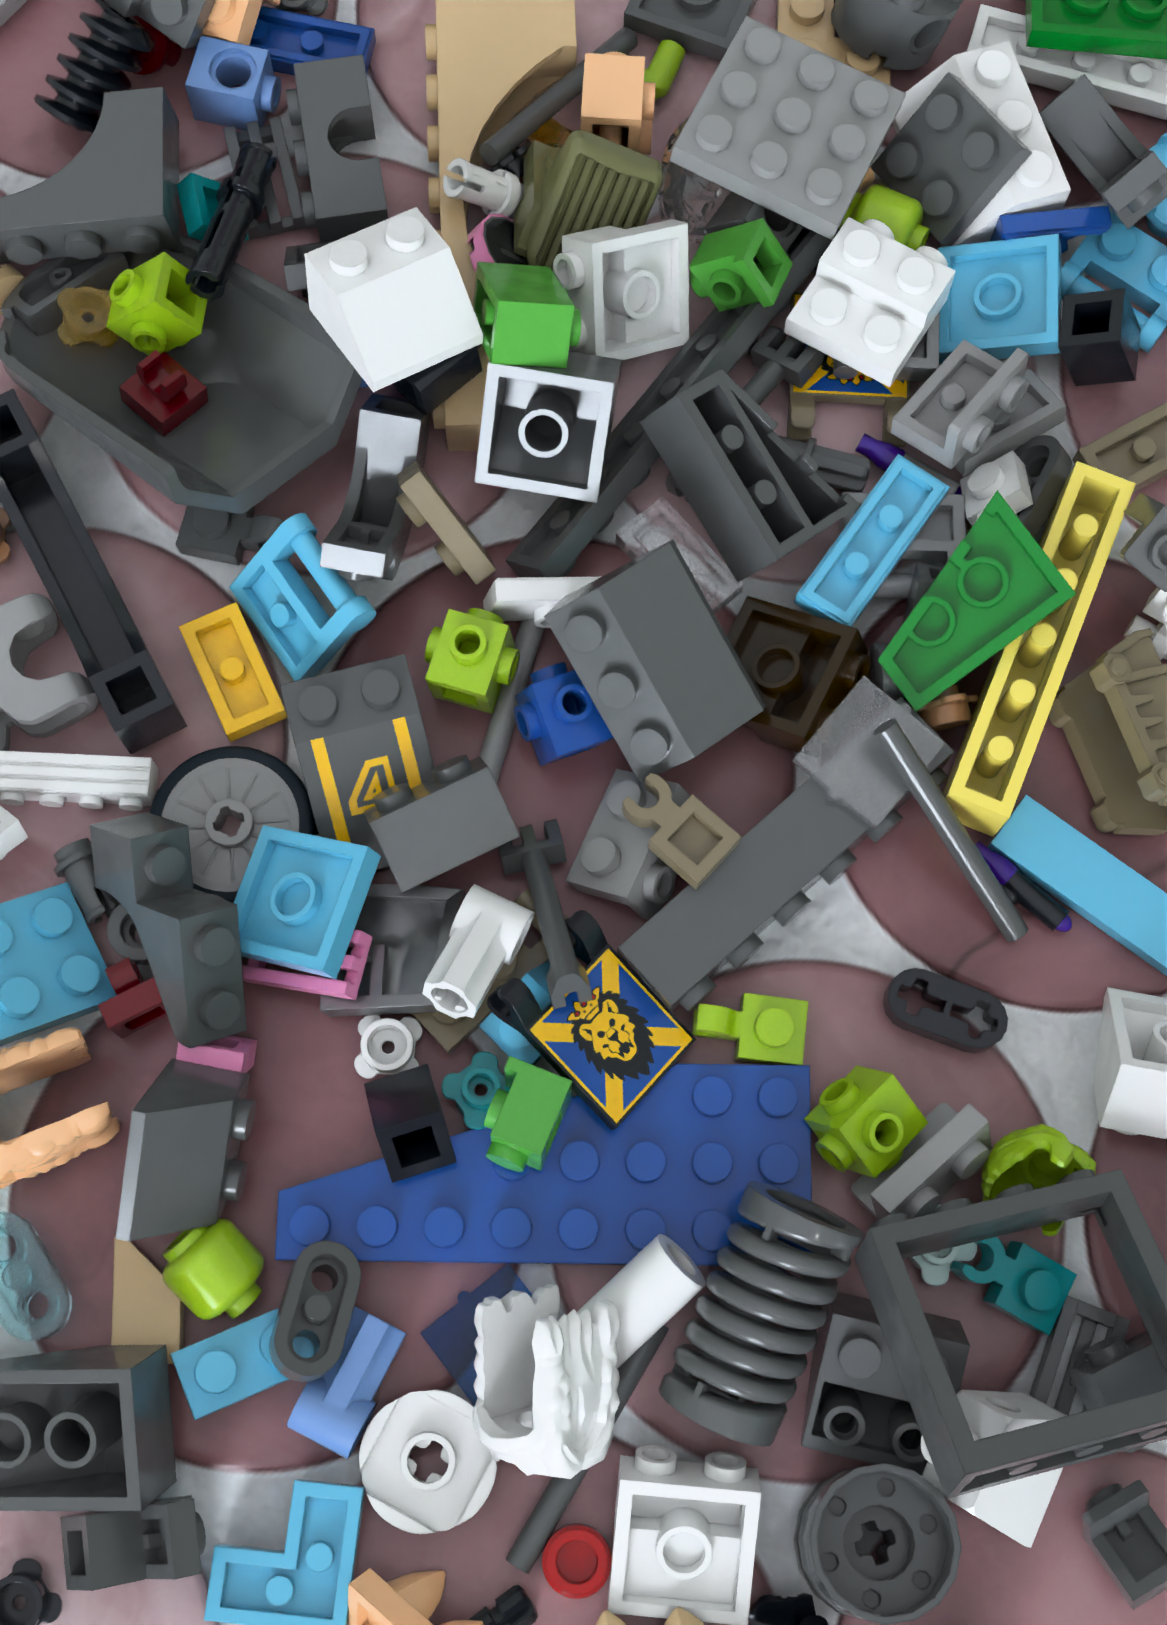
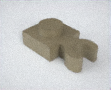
M650 773L645 778L644 787L656 797L657 804L651 808H642L634 800L627 797L622 802L621 810L625 818L633 825L642 828L652 827L657 831L649 839L647 848L697 890L739 845L741 836L693 794L679 807L672 801L671 789L667 782L660 776Z

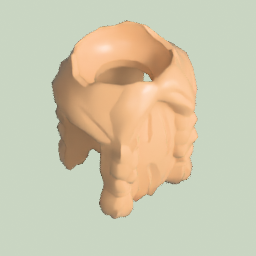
M74 1027L54 1031L45 1038L37 1037L33 1041L18 1042L10 1048H2L0 1050V1095L92 1060L80 1029ZM105 1102L87 1108L68 1118L9 1141L1 1142L0 1138V1189L7 1187L18 1179L31 1178L39 1173H46L51 1168L66 1164L72 1158H77L88 1149H96L107 1144L120 1132L119 1121L117 1117L112 1118L113 1111H111L109 1103Z

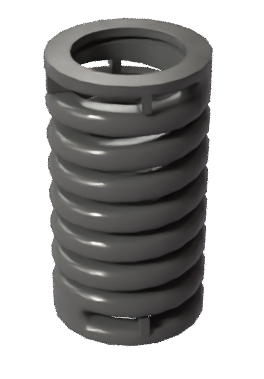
M750 1181L738 1205V1213L743 1218L764 1227L765 1230L743 1222H735L729 1226L727 1238L736 1247L725 1246L719 1249L716 1260L725 1271L715 1270L708 1274L706 1286L712 1294H704L697 1299L695 1309L701 1318L691 1319L687 1322L684 1329L687 1339L692 1344H681L676 1347L674 1352L676 1363L673 1370L664 1375L659 1386V1392L668 1404L699 1425L732 1440L748 1445L765 1447L771 1446L787 1412L786 1402L791 1400L797 1389L795 1378L802 1375L806 1369L808 1362L805 1353L812 1351L817 1344L818 1334L816 1329L822 1327L827 1321L829 1312L826 1304L832 1303L838 1296L840 1289L836 1278L842 1277L848 1272L851 1266L850 1256L852 1251L861 1243L864 1234L846 1219L808 1199L773 1185ZM778 1235L798 1245H801L802 1247L810 1250L811 1252L802 1251L796 1248L790 1243L778 1238ZM782 1268L793 1271L802 1278L795 1277ZM780 1297L789 1299V1300L792 1301L793 1303L786 1302L784 1299H782V1298H780ZM774 1323L781 1325L785 1329L779 1328ZM752 1401L759 1402V1404H751V1403H752Z

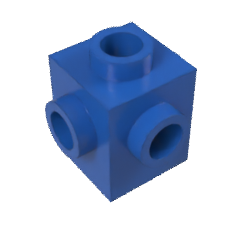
M565 662L557 663L531 673L529 676L532 684L515 695L518 703L514 708L517 728L526 742H532L540 767L594 749L614 738L576 671L568 672Z

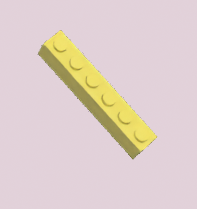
M1079 461L1075 463L1052 508L1039 546L1076 595L995 655L979 696V702H977L972 714V722L967 727L942 792L964 826L994 837L1011 816L1124 517V511L1127 509L1136 483Z

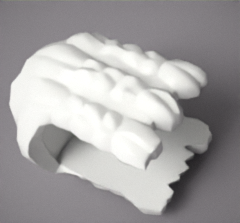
M550 1283L546 1284L545 1287H538L531 1297L526 1292L516 1290L510 1291L502 1299L494 1296L486 1297L483 1302L478 1303L474 1316V1324L478 1336L474 1342L477 1350L474 1360L477 1377L473 1386L478 1398L472 1414L473 1426L481 1443L489 1447L496 1462L503 1460L515 1464L527 1476L538 1474L571 1479L581 1470H586L604 1460L612 1442L615 1413L620 1403L617 1393L620 1376L616 1368L619 1360L616 1339L620 1320L614 1303L606 1299L596 1301L592 1313L584 1309L578 1315L575 1309H573L568 1315L564 1313L557 1321L560 1303L559 1287L557 1284Z

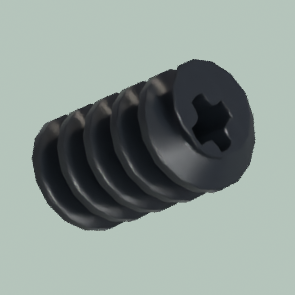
M95 0L103 10L101 16L81 12L79 16L91 31L89 37L71 32L68 36V39L80 52L78 57L75 58L59 53L56 58L68 72L67 77L62 78L47 74L45 78L46 82L57 93L56 97L53 99L38 94L34 97L35 102L56 119L77 130L91 133L94 132L100 118L104 92L130 90L132 87L131 81L124 71L138 73L143 68V61L134 50L151 52L155 47L154 40L138 20L133 16L123 17L103 0Z

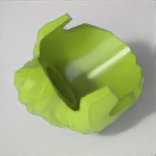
M1038 1124L1026 1129L1011 1131L995 1143L988 1159L983 1165L981 1176L982 1202L995 1199L1002 1191L1019 1184H1032L1034 1189L1055 1185L1066 1175L1079 1170L1091 1169L1096 1174V1162L1086 1151L1070 1143L1063 1133L1050 1126ZM1065 1220L1040 1226L1043 1235H1057L1063 1227Z

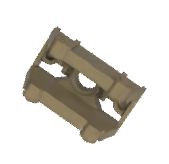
M1151 628L1133 632L1095 660L1096 664L1058 690L1048 715L1053 726L1063 728L1095 803V806L1091 808L1090 815L1096 829L1102 833L1113 831L1115 835L1153 836L1167 833V664L1161 663L1150 639L1154 635Z

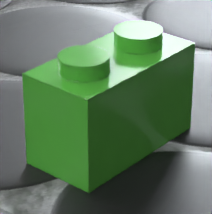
M477 262L473 309L483 333L482 346L491 364L567 368L569 347H577L580 340L581 313L579 308H575V305L568 296L567 289L563 288L551 267Z

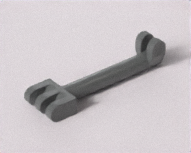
M771 326L750 349L753 365L760 369L743 387V390L760 406L782 379L802 388L820 367L825 354L811 346L805 349V343L792 336L786 339L784 330ZM670 472L665 481L667 491L681 497L684 494Z
M557 819L544 821V835L546 838L544 840L536 841L532 824L519 827L522 845L513 847L511 840L497 848L505 875L525 872L550 963L546 981L553 1010L566 1007L564 994L576 992L579 1003L591 1001L593 998L585 968L576 959L549 866L567 861Z

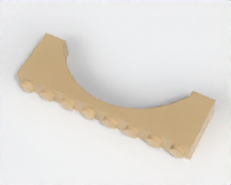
M435 0L436 24H425L427 61H437V74H426L428 111H438V125L427 126L429 162H439V177H428L430 214H440L441 230L436 231L451 249L472 307L476 272L472 267L469 255L472 247L470 243H467V219L470 203L448 197L444 193L443 177L446 175L462 182L465 181L462 175L447 170L448 165L457 158L465 159L469 163L482 168L484 160L479 153L480 145L576 66L575 0ZM482 344L478 352L483 371L433 410L434 430H446L448 452L478 451L489 361Z

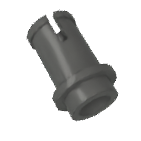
M88 838L80 839L61 848L54 854L58 864L54 871L57 877L66 878L86 916L85 920L88 925L102 922L103 918L101 915L104 913L109 918L113 910L120 903L109 893L95 887L90 840Z

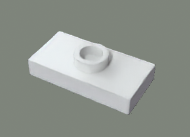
M602 576L497 578L483 600L484 610L497 614L504 621L534 619L535 626L550 628L544 616L566 595Z

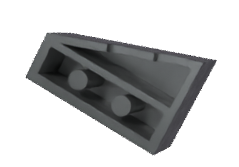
M722 369L678 393L640 421L737 582L778 561L861 506L848 492L840 496L816 473L820 465L807 452L799 456L774 432L778 424Z

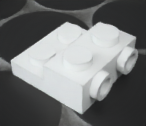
M848 217L819 259L816 276L786 318L784 333L891 387L947 301L956 271L949 268L943 254L932 247L921 246L915 251L895 241L891 229L881 221L868 219L862 224Z
M671 219L629 229L605 226L562 235V253H559L554 259L553 272L563 288L567 289L568 296L575 305V308H579L581 313L580 340L577 347H569V351L623 361L684 345L689 340L688 223Z
M646 1445L637 1448L635 1457L620 1455L608 1610L613 1614L668 1619L674 1608L681 1607L692 1613L702 1622L748 1625L761 1501L758 1468L746 1467L747 1462L743 1457L722 1451L707 1454L704 1463L677 1461V1454L673 1450L658 1445Z

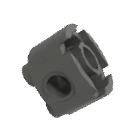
M834 0L833 3L835 5L831 11V22L840 39L856 54L866 60H869L872 53L875 52L880 56L887 57L882 67L893 70H915L929 62L963 0Z

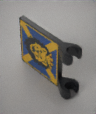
M580 910L575 912L570 918L565 919L575 956L586 963L584 968L590 983L593 1000L579 1003L576 992L564 994L566 1007L553 1010L550 1001L541 1011L527 985L518 978H512L504 985L497 987L489 995L487 1006L499 1019L520 1032L560 1076L572 1080V1089L610 1130H614L697 1039L613 950L593 916L587 911Z

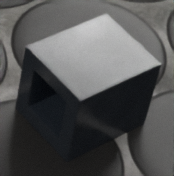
M1126 289L1064 295L1058 348L1075 386L1136 381L1141 329Z
M428 1064L364 1084L375 1134L392 1183L457 1162Z

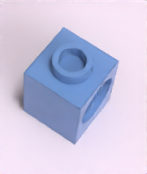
M201 35L185 88L195 120L227 127L235 126L236 129L247 130L246 123L257 121L258 126L263 127L268 112L275 113L280 101L281 79L278 76H274L269 50Z

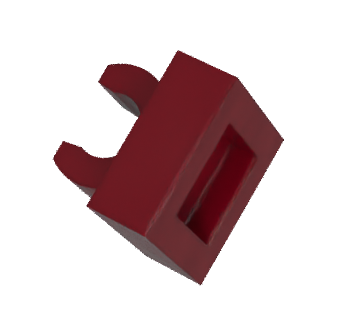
M157 350L136 365L137 373L119 386L121 401L162 436L167 435L208 402L207 387L166 352L160 354Z
M129 957L105 969L107 977L117 994L97 1005L108 1029L120 1038H124L167 1016L154 977L145 981L138 966L132 964Z

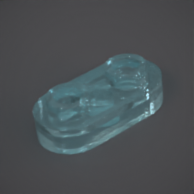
M0 1212V1239L6 1235H11L16 1242L14 1255L5 1261L0 1259V1322L9 1334L18 1339L31 1341L48 1339L60 1332L70 1318L72 1311L70 1290L34 1226L24 1217ZM43 1293L49 1302L48 1311L43 1317L35 1319L29 1313L28 1304L35 1294Z

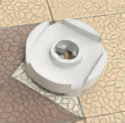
M438 1389L410 1392L385 1405L367 1427L359 1451L362 1483L373 1509L394 1527L414 1534L447 1531L472 1518L488 1498L496 1478L497 1462L494 1460L489 1447L481 1443L473 1426L472 1412L474 1405L455 1393ZM433 1440L443 1446L440 1457L448 1463V1468L443 1476L432 1472L426 1481L420 1480L414 1475L418 1464L409 1456L415 1445L420 1448H427Z

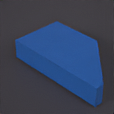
M1109 206L1000 215L990 241H1006L1015 238L1059 234L1062 254L1069 249L1068 240L1082 235L1097 234L1099 236L1110 229L1112 222Z

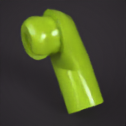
M662 40L659 43L649 67L644 71V82L656 83L655 100L664 98L668 94L685 57L684 48L672 40Z

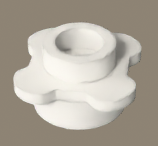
M367 1015L359 1022L358 1032L362 1036L360 1042L361 1054L355 1058L354 1066L360 1076L372 1079L377 1074L393 1075L419 1066L414 1058L416 1042L422 1037L423 1031L420 1023L415 1018L404 1017L398 1021L391 1018L381 1019L378 1015ZM386 1042H392L395 1045L394 1051L390 1054H386L382 1050V1046Z

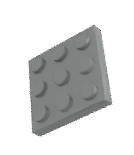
M746 16L677 138L669 161L833 240L901 108L906 93Z

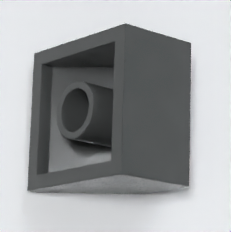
M569 351L567 368L491 364L489 360L474 482L597 503L613 424L622 360Z
M177 1059L169 1061L132 1110L115 1239L134 1241L214 1225L229 1201H239L247 1174V1162L238 1160L240 1140H248L256 1112V1101L247 1099L250 1074Z

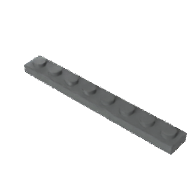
M803 227L786 251L793 265L774 305L764 308L760 302L721 312H719L717 307L713 309L611 432L598 502L557 497L505 560L519 577H564L573 569L578 555L597 533L604 530L610 524L614 511L632 489L638 487L646 480L651 466L660 457L640 421L678 393L722 369L728 374L737 361L750 352V349L757 342V337L774 316L782 312L790 304L792 294L805 278L818 268L819 259L832 240Z

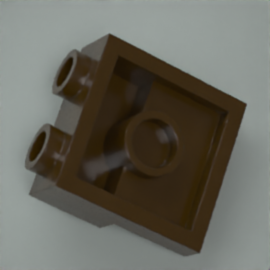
M747 596L727 637L765 703L766 708L742 726L755 730L763 742L817 759L823 745H835L843 732L845 712L841 708L849 691H861L868 681L872 666L871 657L867 655L868 649L857 628Z

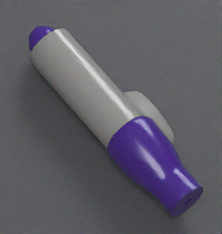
M864 433L855 449L856 452L867 457L883 471H886L896 456L900 454L950 486L947 494L962 495V490L959 486L960 482L910 456L903 449L891 443L877 440Z

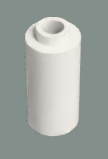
M658 1234L577 1311V1314L579 1315L584 1309L592 1313L596 1301L606 1299L614 1303L620 1320L616 1339L619 1360L616 1365L618 1369L706 1286V1281L699 1268L681 1247L667 1236Z

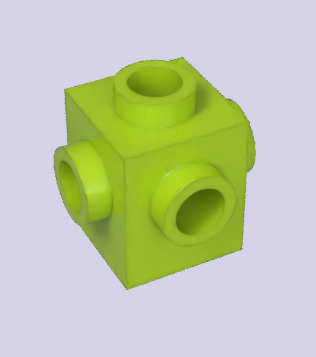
M163 252L138 267L126 269L118 275L109 293L112 302L106 327L146 355H150L155 350L161 354L177 346H184L191 339L201 335L208 299L194 294L190 290L191 284H186L185 279L189 269L166 252Z
M470 608L467 613L448 609L443 627L435 626L432 629L425 649V662L430 663L425 680L434 698L490 714L493 713L502 684L507 686L512 684L520 660V650L514 648L515 644L510 627L503 624L504 620L500 616L480 608Z
M856 1065L845 1078L831 1083L820 1095L819 1104L804 1118L819 1138L815 1143L817 1151L829 1165L842 1173L848 1169L872 1178H876L880 1173L896 1165L903 1156L904 1148L928 1124V1121L892 1073Z

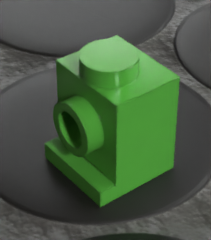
M761 218L706 234L689 266L690 282L694 292L701 298L710 297L719 312L760 302L765 308L774 305L793 263L765 220ZM755 256L758 259L759 263L755 264V262L753 261Z
M509 1056L504 1071L505 1085L510 1087L509 1092L500 1088L497 1090L484 1121V1126L492 1129L490 1134L491 1144L486 1157L492 1162L516 1172H523L526 1165L541 1171L572 1099V1080Z

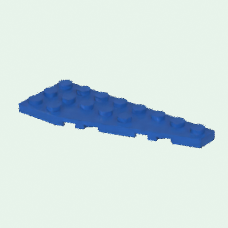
M676 1064L670 1068L614 1130H610L580 1096L572 1097L541 1171L526 1165L523 1172H516L489 1160L486 1157V1153L491 1144L490 1134L492 1129L486 1127L481 1130L472 1129L450 1136L457 1160L456 1163L392 1183L384 1158L278 1191L275 1260L295 1261L300 1253L309 1245L319 1241H334L351 1250L358 1262L627 1265L658 1234H663L681 1247L696 1266H720L716 1260L719 1249L725 1246L736 1247L727 1238V1230L732 1223L743 1222L765 1230L764 1227L743 1218L738 1213V1205L748 1182L757 1181L773 1185L812 1201L811 1128L804 1120L810 1113V1065ZM778 1235V1238L790 1243L796 1248L802 1251L811 1252L810 1250L802 1247L801 1245H798Z

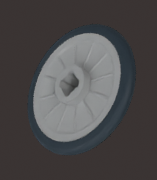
M219 747L201 752L189 758L164 780L155 795L149 812L188 825L193 889L207 894L218 895L234 903L263 825L314 835L315 819L307 789L300 778L288 765L278 758L250 747ZM228 816H234V818L242 821L240 828L237 830L238 834L232 837L220 831L226 822L225 818Z

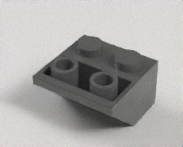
M839 1292L837 1298L832 1303L826 1304L829 1316L817 1333L818 1341L812 1354L801 1446L876 1465L887 1463L914 1470L922 1475L928 1462L921 1451L922 1434L871 1300ZM924 1312L957 1394L960 1391L968 1358L969 1341L959 1320Z

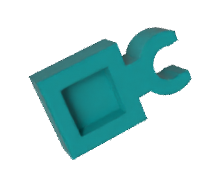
M998 1237L975 1242L979 1245L982 1252L981 1261L976 1267L973 1268L971 1265L958 1261L952 1262L950 1269L958 1278L978 1284L990 1283L983 1298L985 1303L1033 1331L1045 1335H1050L1077 1276L1074 1272L1025 1243L1010 1241L1005 1251Z

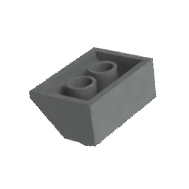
M673 539L566 595L544 616L640 783L644 782L650 773L659 775L695 758L766 708L765 703Z

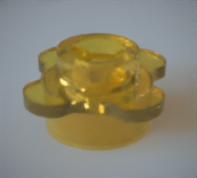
M94 287L66 288L58 294L57 305L63 311V323L58 327L57 334L63 344L74 347L80 342L97 343L102 348H109L116 344L119 336L106 327L112 302L109 297V290H99ZM89 313L93 315L94 320L92 322H85L82 316Z

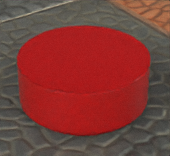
M581 1523L568 1524L557 1529L547 1541L542 1555L543 1573L549 1585L560 1595L572 1599L586 1598L598 1592L606 1583L611 1571V1553L605 1538L596 1529Z

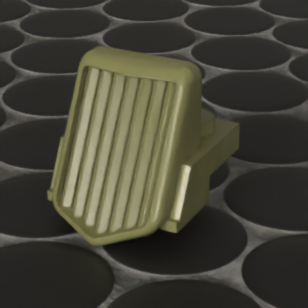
M585 130L571 132L562 148H554L533 140L524 156V196L514 212V253L527 258L528 265L551 267L553 271L554 259L559 253H562V235L605 226L629 229L645 225L663 182L662 164L654 158Z

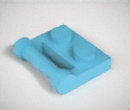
M1110 211L1112 222L1110 229L1099 236L1097 234L1087 235L1072 257L1061 268V299L1064 300V295L1105 291L1082 276L1084 272L1112 290L1125 288L1131 302L1152 314L1149 318L1133 308L1141 329L1139 348L1149 353L1167 328V246L1134 225L1127 229L1116 215Z
M306 513L295 514L285 520L229 586L294 681L317 676L350 637L366 627L375 618L377 613L365 596H357L345 578L338 574V570L320 567L322 546L315 538L317 529ZM294 552H296L337 610L331 618L289 561Z

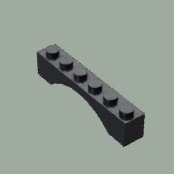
M14 389L0 394V502L63 622L85 673L115 733L129 753L133 754L187 727V724Z

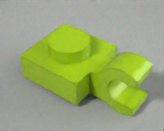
M743 993L740 998L739 1011L718 1005L698 1004V1009H695L693 1014L691 1034L701 1038L736 1041L735 1061L766 1065H803L808 1001Z

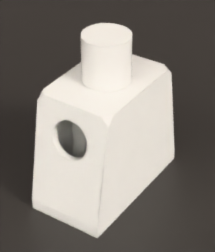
M961 1390L956 1394L974 1441L1067 1416L1025 1393ZM922 1436L921 1451L924 1458L928 1461L922 1477L937 1487L946 1498ZM1063 1467L952 1497L948 1500L1023 1546L1031 1548Z

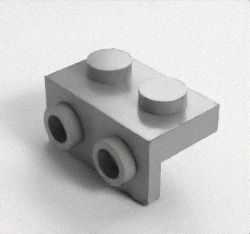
M963 339L893 417L891 434L952 470L967 451L975 454L981 449L992 432L994 420L1003 410L1011 413L1022 401L1029 387V380L1024 378L1029 353L1017 348L1005 362H1002Z
M616 769L565 881L576 891L628 905L641 918L650 920L671 897L677 873L647 848L649 839L657 831L652 827L642 828L633 825L625 818L621 810L622 802L627 797L634 800L642 808L655 806L658 802L656 797L644 787L645 781L640 783L633 772ZM666 781L671 789L672 801L681 807L690 795L678 783Z
M940 1103L925 1117L928 1124L904 1148L903 1156L899 1162L889 1170L880 1173L876 1178L862 1175L852 1184L853 1196L877 1220L896 1213H906L909 1219L932 1214L939 1205L943 1194L958 1180H966L975 1174L988 1159L992 1150L989 1121L970 1103L958 1113L947 1103Z

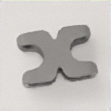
M40 594L23 595L0 605V751L9 750L10 728L12 726H17L31 737L47 738L84 719L98 705L99 699L89 679L80 673L68 671L41 680L25 677L24 666L29 654L42 643L52 638L58 628V617L51 600Z

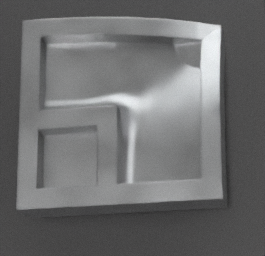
M371 884L354 929L361 930L373 937L357 998L352 1000L321 995L319 1011L329 1017L440 1012L435 1009L431 1000L422 992L429 973L451 938L449 935L452 924L467 893L463 889L421 885L401 892L398 884ZM348 947L345 955H351L353 948ZM340 969L335 980L344 981L347 970Z

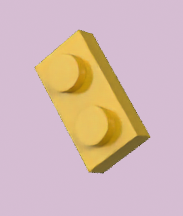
M237 602L178 626L230 742L288 718Z

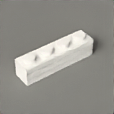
M0 751V803L19 806L24 804V800L39 801L40 805L47 807H63L64 802L79 803L80 807L87 809H102L103 804H116L123 810L141 811L143 806H151L155 798L159 768L151 757Z

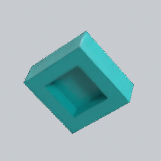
M194 173L188 174L177 184V190L188 237L202 241L218 206L216 195L221 182ZM248 232L244 242L249 239Z

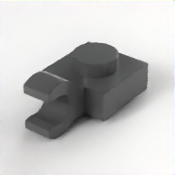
M187 506L175 545L179 552L184 555L239 566L244 549L258 552L285 520L268 515H257L254 517V507L242 515Z

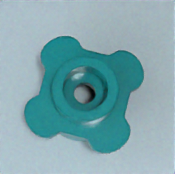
M490 1052L476 1053L472 1058L471 1065L460 1073L447 1074L441 1085L443 1096L448 1100L455 1101L457 1109L464 1116L463 1121L465 1125L474 1130L486 1128L484 1126L486 1114L499 1088L507 1092L510 1090V1087L505 1085L504 1075L497 1068V1057ZM484 1085L487 1088V1093L483 1096H478L474 1091L475 1087Z

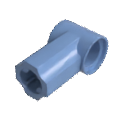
M355 1306L338 1361L324 1376L306 1384L292 1410L287 1427L348 1460L371 1419L377 1402L373 1399L407 1333Z

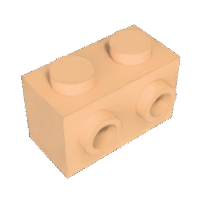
M607 52L604 54L585 53L580 130H585L639 153L650 154L656 83L644 82V56H628L621 52Z

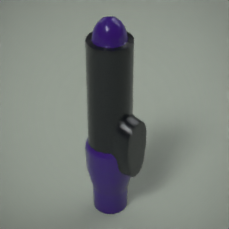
M981 841L975 844L1013 905L1018 902L1052 931L1054 929L1060 932L1071 930L1072 920L1067 915L1069 913L1067 909L1019 871L1017 866L1006 857L990 850Z

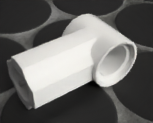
M474 884L465 896L450 930L449 937L451 938L429 973L422 994L431 1000L436 1010L457 1019L464 1016L474 1018L503 964L510 965L516 957L531 926L535 912Z

